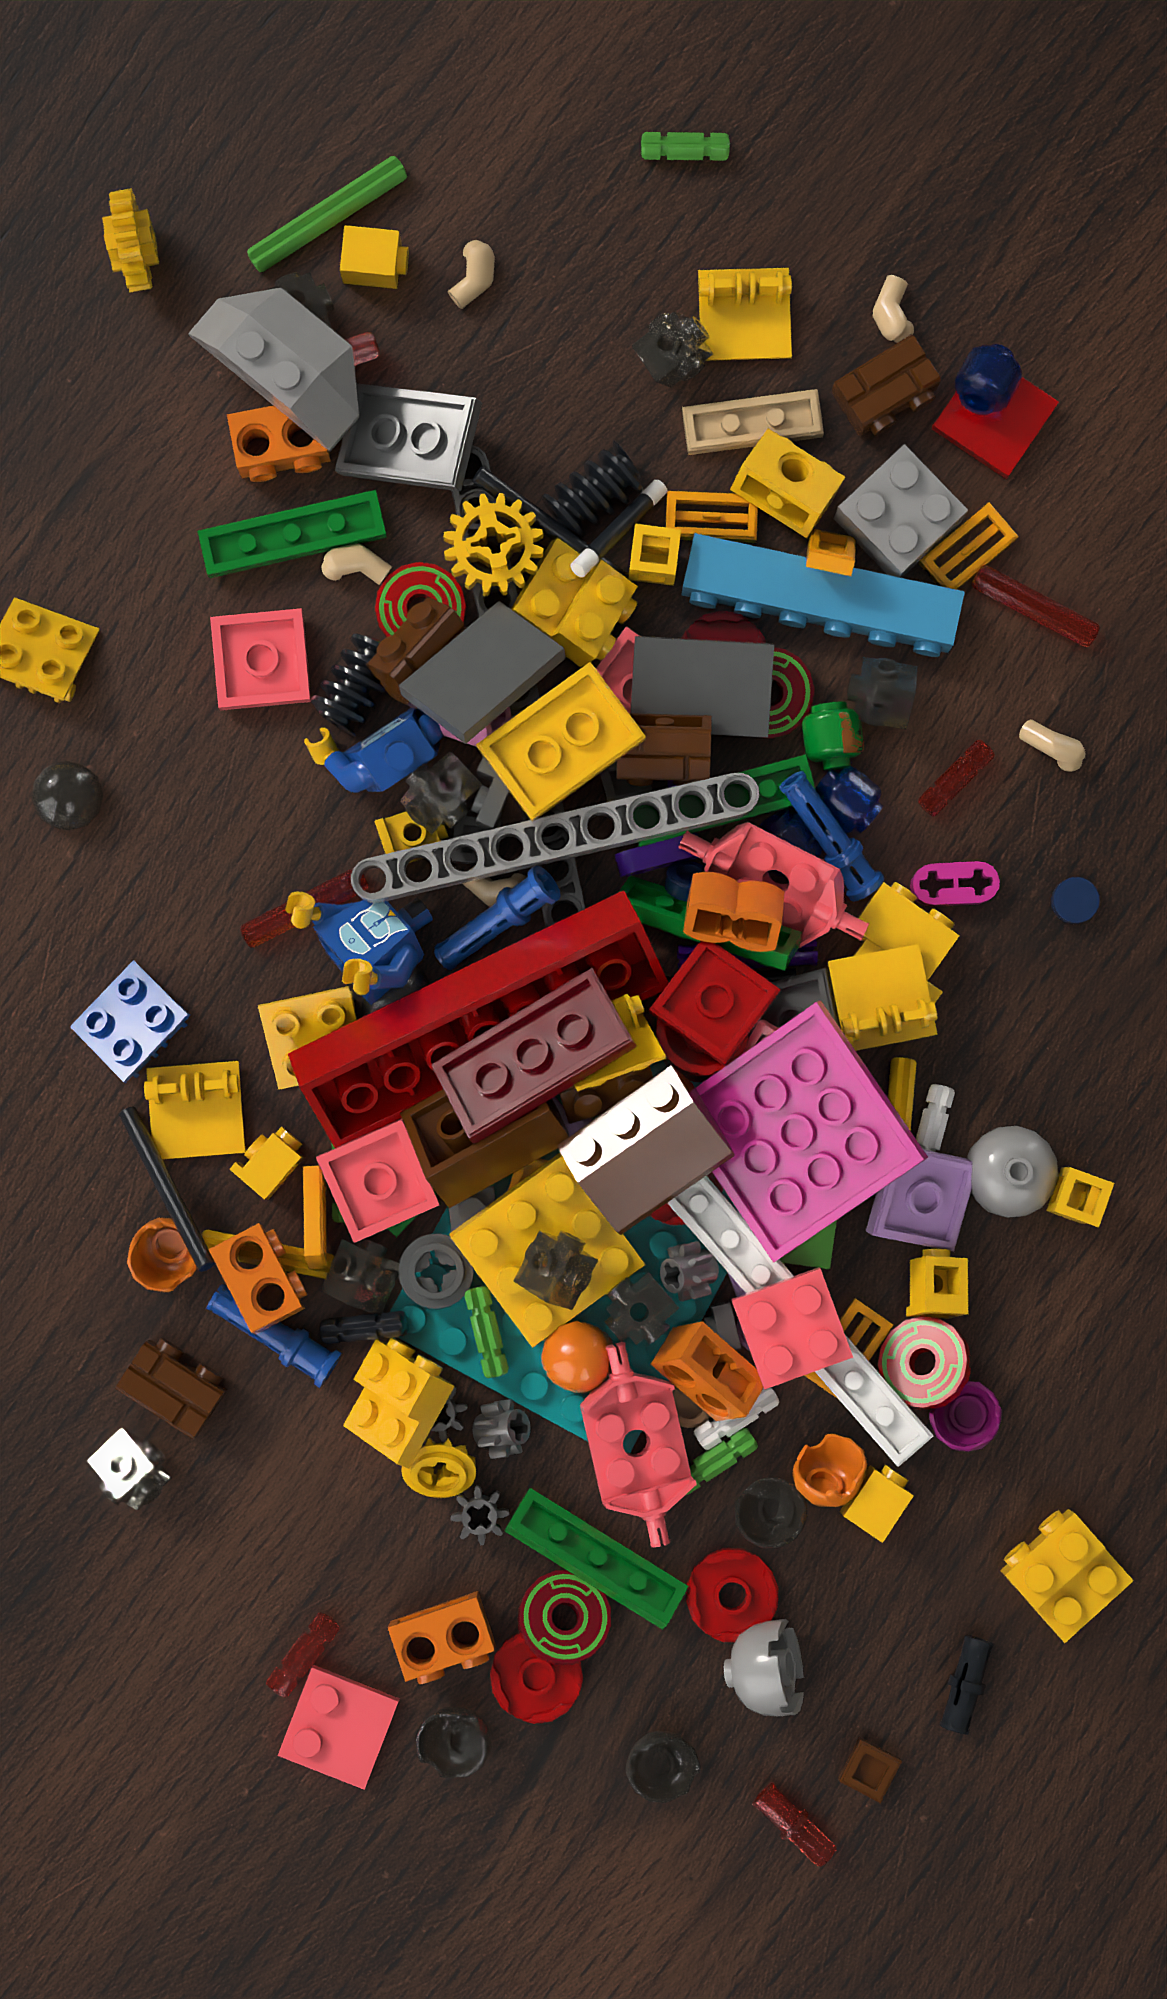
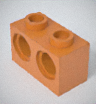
M274 405L227 414L236 466L241 478L249 477L252 482L267 481L277 477L276 472L294 469L296 473H309L321 469V463L331 461L329 451L315 439L305 447L292 445L290 443L291 437L301 428ZM264 438L269 441V447L264 454L252 456L246 453V447L251 440Z
M258 1223L208 1249L252 1334L256 1335L305 1309L301 1298L308 1294L296 1271L294 1270L287 1274L279 1257L286 1254V1251L274 1229L266 1232L263 1226ZM247 1244H258L263 1251L261 1263L256 1268L244 1269L238 1260L240 1250ZM269 1285H279L285 1295L282 1306L274 1311L263 1309L259 1299L262 1290Z
M703 1321L673 1327L651 1362V1365L715 1421L747 1417L764 1388L757 1369Z
M478 1591L392 1620L388 1625V1631L405 1682L417 1678L418 1684L432 1682L445 1676L444 1668L459 1663L462 1664L463 1669L481 1665L489 1661L488 1653L494 1652L496 1647ZM463 1621L471 1622L477 1627L479 1637L473 1643L462 1644L455 1639L453 1627ZM416 1637L428 1638L433 1643L435 1652L427 1659H418L411 1654L409 1642Z

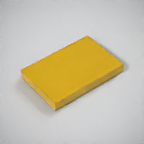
M589 662L477 743L476 746L533 822L646 740V736L593 664Z

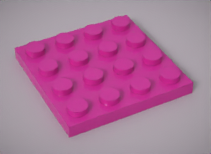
M822 1001L812 1004L696 1087L697 1092L735 1153L734 1157L712 1172L773 1263L928 1158Z

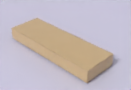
M817 389L682 407L688 455L754 447L768 428L791 441L821 438L824 434Z

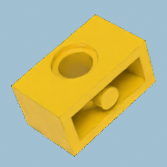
M768 428L742 464L730 490L805 538H808L833 501L845 476L835 471L829 464L819 461L800 449L788 438L782 437Z

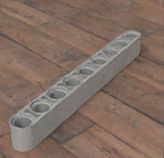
M731 773L538 818L533 822L529 820L383 854L360 861L352 871L351 884L357 895L364 901L380 903L526 869L536 865L539 866L736 820L747 816L756 806L759 798V788L756 781L749 775ZM739 784L745 787L749 793L748 804L741 808L730 806L724 798V790L727 786ZM686 795L698 796L704 804V813L697 818L685 817L679 810V800ZM642 805L653 807L658 812L659 823L651 829L640 828L633 820V812L637 807ZM596 816L608 817L614 825V832L609 838L598 840L589 834L587 829L588 822ZM552 826L563 828L569 836L567 845L560 850L548 849L542 842L543 832L547 828ZM505 837L517 838L523 845L522 855L514 861L503 860L496 852L498 843ZM461 847H468L474 850L478 856L476 866L467 872L458 871L451 864L453 853ZM415 858H424L432 865L430 877L423 882H413L406 876V867ZM373 868L382 870L386 875V883L382 890L376 893L365 892L361 887V877L365 871Z

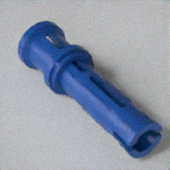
M804 771L794 773L779 786L781 792L786 795L805 826L826 853L824 857L825 862L840 869L844 878V884L848 889L846 895L849 900L853 902L864 899L882 885L884 881L883 874L879 870H873L862 854L863 846L860 841L848 838L830 809L806 778L807 776ZM806 803H810L812 808L815 810L819 818L826 826L825 829L818 822V820L811 812ZM851 866H853L856 869L859 875H856L853 872Z
M537 865L528 870V877L513 888L506 887L502 889L496 898V903L469 921L450 937L435 945L434 953L443 967L453 970L463 960L488 944L512 925H525L530 921L531 914L546 903L552 905L560 900L561 895L557 883L544 868Z
M224 1284L219 1286L217 1290L219 1292L214 1293L206 1307L207 1310L222 1317L279 1354L278 1359L285 1367L292 1365L313 1378L314 1385L318 1388L324 1385L343 1353L338 1350L331 1352L309 1338L310 1332L297 1328L294 1331L281 1322L256 1335L252 1334L227 1286Z

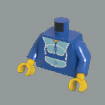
M411 707L343 753L339 751L329 730L326 728L319 729L323 736L321 741L310 743L306 738L304 743L314 762L320 765L324 764L326 769L346 790L353 793H358L365 789L368 792H382L437 756L440 747L439 741L444 736L440 730V725L419 708L414 709Z
M296 891L289 895L285 908L287 913L292 914L291 922L296 928H306L312 920L315 925L313 928L326 954L343 973L342 982L344 984L352 983L353 990L357 994L362 995L370 1005L380 999L389 989L404 987L407 984L416 965L424 956L415 932L433 920L429 910L418 897L396 911L388 901L370 903L363 900L341 905L319 902L315 904V900L311 895Z

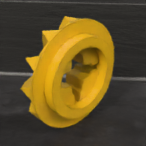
M429 1438L426 1444L420 1448L410 1468L407 1469L402 1466L401 1472L406 1484L417 1493L428 1497L446 1498L463 1493L473 1484L476 1477L475 1457L468 1455L466 1445L453 1447L449 1438L443 1444H436ZM437 1462L446 1463V1465L442 1466L441 1470H438L437 1474H434L433 1467L437 1465Z

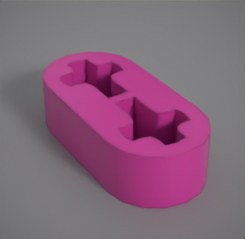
M986 862L934 863L924 865L915 872L911 879L910 889L917 897L916 901L924 906L978 905L987 902L995 896L999 889L1000 880L994 867ZM974 871H980L981 878L989 879L990 886L982 889L981 896L975 895V890L972 887H959L958 880H968L973 877ZM928 873H934L936 881H951V888H942L936 892V898L929 897L928 890L920 889V882L928 878Z

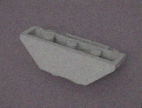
M282 288L219 298L188 333L192 339L329 452L358 420L359 407L352 346Z

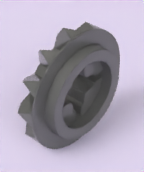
M428 1234L413 1241L404 1251L399 1264V1279L403 1290L411 1300L423 1307L439 1309L451 1306L462 1299L465 1292L471 1286L473 1267L449 1235ZM433 1250L440 1264L456 1265L457 1268L443 1275L442 1291H438V1286L434 1283L432 1277L416 1276V1273L422 1272L423 1269L430 1266L431 1251Z

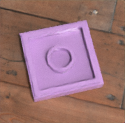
M924 1150L928 1156L926 1160L876 1193L866 1232L873 1236L938 1249H948L954 1252L972 1189V1162L966 1158Z

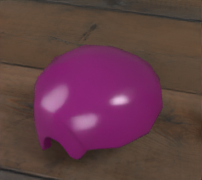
M968 1381L961 1394L949 1404L937 1409L931 1408L929 1420L936 1437L946 1446L953 1450L971 1452L982 1449L997 1435L1002 1420V1409L998 1399L991 1390L980 1382Z

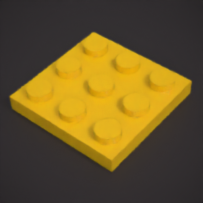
M561 1153L557 1154L449 1233L453 1242L532 1348L551 1335L559 1326L566 1324L645 1265L624 1234L619 1235L580 1187Z

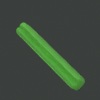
M389 157L250 247L247 251L250 261L259 272H264L403 182L407 177L405 168L397 157Z

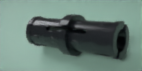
M972 1635L964 1636V1644L956 1672L949 1676L948 1684L951 1685V1690L943 1718L939 1724L941 1727L956 1733L969 1734V1727L978 1695H984L986 1688L982 1681L994 1643Z

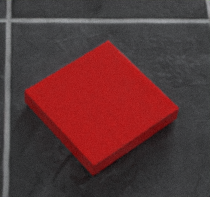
M983 352L968 373V376H970V387L964 379L932 426V430L1007 480L1059 401L986 352ZM999 393H1011L1004 398L994 399Z
M700 941L650 1007L649 1013L725 1067L779 995L781 989L718 944Z

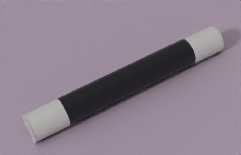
M653 480L570 564L573 573L579 577H584L667 493L666 486L659 480Z

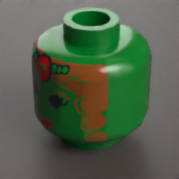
M840 701L814 705L811 707V714L804 717L802 732L807 759L812 762H823L824 771L851 767L850 758L859 756L864 750V738L859 712L848 708L847 702Z

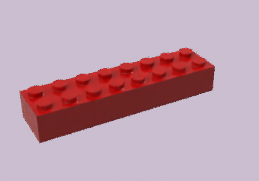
M623 890L288 1053V1057L299 1088L333 1146L337 1148L401 1119V1112L441 1091L443 1087L431 1064L587 970L594 969L611 1000L628 993L630 997L639 995L641 1001L662 992L669 982L644 927Z

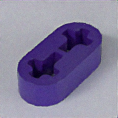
M692 833V834H694V835L700 837L699 833ZM683 836L615 854L621 878L669 867L676 862L691 861L698 857L678 848Z

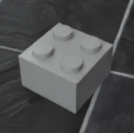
M904 444L838 506L833 519L849 536L854 537L856 543L887 575L903 578L925 555L962 522L968 509Z

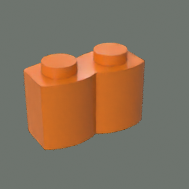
M695 873L692 877L687 899L683 932L694 939L704 942L721 943L730 941L734 945L750 951H773L776 949L782 925L785 892L779 887L766 882L744 881L739 883L733 878L720 873Z

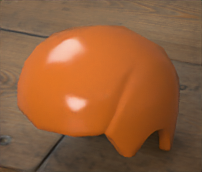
M159 1217L147 1222L137 1231L130 1243L127 1258L128 1267L133 1279L147 1290L173 1291L183 1281L192 1277L197 1269L172 1218Z
M573 1321L559 1326L544 1342L541 1360L546 1376L554 1384L570 1392L586 1393L594 1390L609 1379V1373H612L606 1346L613 1344L612 1340L606 1332L590 1323Z
M827 1434L819 1444L813 1447L805 1445L802 1448L797 1461L794 1463L792 1476L796 1489L813 1505L819 1507H839L849 1503L857 1496L865 1479L868 1464L864 1450L852 1439L837 1434Z

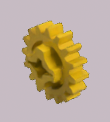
M132 188L110 192L109 205L112 215L102 217L104 239L113 272H123L130 293L151 289L152 275L149 266L158 265L159 260L157 242L149 210H139Z
M484 493L480 494V506L476 508L467 501L462 503L465 513L463 518L454 514L450 516V523L456 528V531L444 532L443 537L445 542L454 545V547L445 550L444 556L447 561L457 560V563L451 569L454 578L464 573L467 575L465 588L470 590L478 582L482 584L483 596H488L492 586H498L501 594L504 596L508 594V583L512 581L519 588L525 586L522 575L524 572L536 575L538 567L531 559L542 558L544 548L533 543L543 538L542 529L530 528L536 521L534 512L527 513L524 516L520 514L522 509L521 500H516L509 507L505 505L503 493H499L496 503H489ZM496 516L507 518L517 526L508 528L497 521ZM479 520L480 527L475 535L463 541L468 528ZM490 536H496L498 543H502L500 544V552L497 554H492L491 549L485 547L487 545V538ZM525 548L520 561L508 570L507 563L513 553L521 552V549ZM479 561L490 568L491 574L477 570L470 563Z

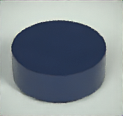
M679 861L670 865L667 869L664 884L666 891L676 899L687 901L693 874L705 872V866L692 861Z
M1081 877L1068 878L1054 889L1051 897L1052 909L1055 915L1063 922L1069 924L1083 923L1089 920L1099 907L1098 891L1087 879Z

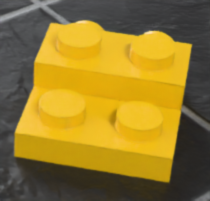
M557 537L548 545L543 557L536 565L538 567L536 575H530L511 610L564 647L565 656L582 667L596 658L601 661L610 652L616 642V638L610 633L617 622L623 624L635 610L637 601L631 597L638 586L603 560H600L584 577L575 575L571 570L570 564L580 553Z
M394 1337L390 1338L388 1343L376 1339L353 1379L364 1386V1389L343 1426L396 1464L409 1469L455 1386L439 1376L443 1369L441 1366L421 1355H418L416 1360L413 1359L412 1356L415 1349Z
M1070 1509L1063 1514L1058 1510L1047 1517L1038 1528L1041 1534L1029 1545L1021 1542L1015 1546L1004 1558L1007 1565L1000 1570L1064 1643L1134 1581L1105 1549L1106 1547Z

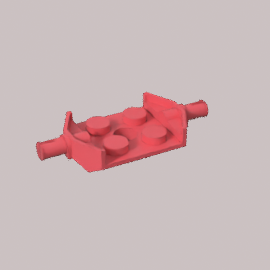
M749 822L737 825L720 839L714 838L712 843L690 833L688 830L680 842L679 849H683L703 860L702 862L706 864L704 867L705 872L724 874L739 883L744 881H761L782 889L785 892L782 925L802 932L799 948L826 934L830 928L834 930L837 928L861 941L870 924L845 912L847 904L843 903L844 878L839 868ZM777 870L782 872L788 878L789 883H776L770 878L768 871Z
M615 1343L616 1347L613 1344L606 1346L612 1373H609V1379L592 1390L580 1404L602 1504L606 1509L641 1517L646 1521L651 1547H661L660 1542L663 1545L670 1543L664 1519L666 1512L697 1484L690 1472L672 1392L675 1390L674 1385L663 1379L634 1373L633 1369L630 1368L626 1343ZM632 1430H642L647 1437L645 1448L637 1454L627 1453L623 1448V1440Z

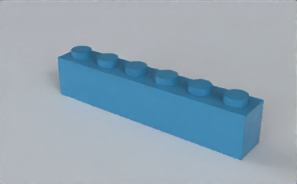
M694 533L681 594L682 596L690 597L689 603L711 609L716 608L717 603L735 607L734 613L750 618H760L761 613L779 616V623L797 628H805L807 622L824 626L823 632L837 637L848 638L851 632L869 636L868 642L883 647H895L896 642L913 645V652L930 657H939L940 652L948 653L954 645L964 591L853 568L852 576L806 567L807 557Z

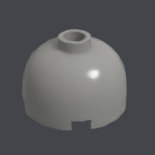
M1020 1126L997 1127L981 1136L970 1148L967 1159L972 1162L971 1194L980 1206L990 1213L1006 1218L1027 1216L1042 1208L1054 1193L1059 1177L1057 1158L1049 1143L1033 1130Z
M786 1619L755 1624L741 1633L733 1644L731 1659L724 1661V1677L727 1686L735 1688L739 1700L748 1709L763 1716L796 1715L800 1712L803 1703L804 1692L795 1693L796 1679L804 1678L800 1647L794 1629H785L789 1622Z

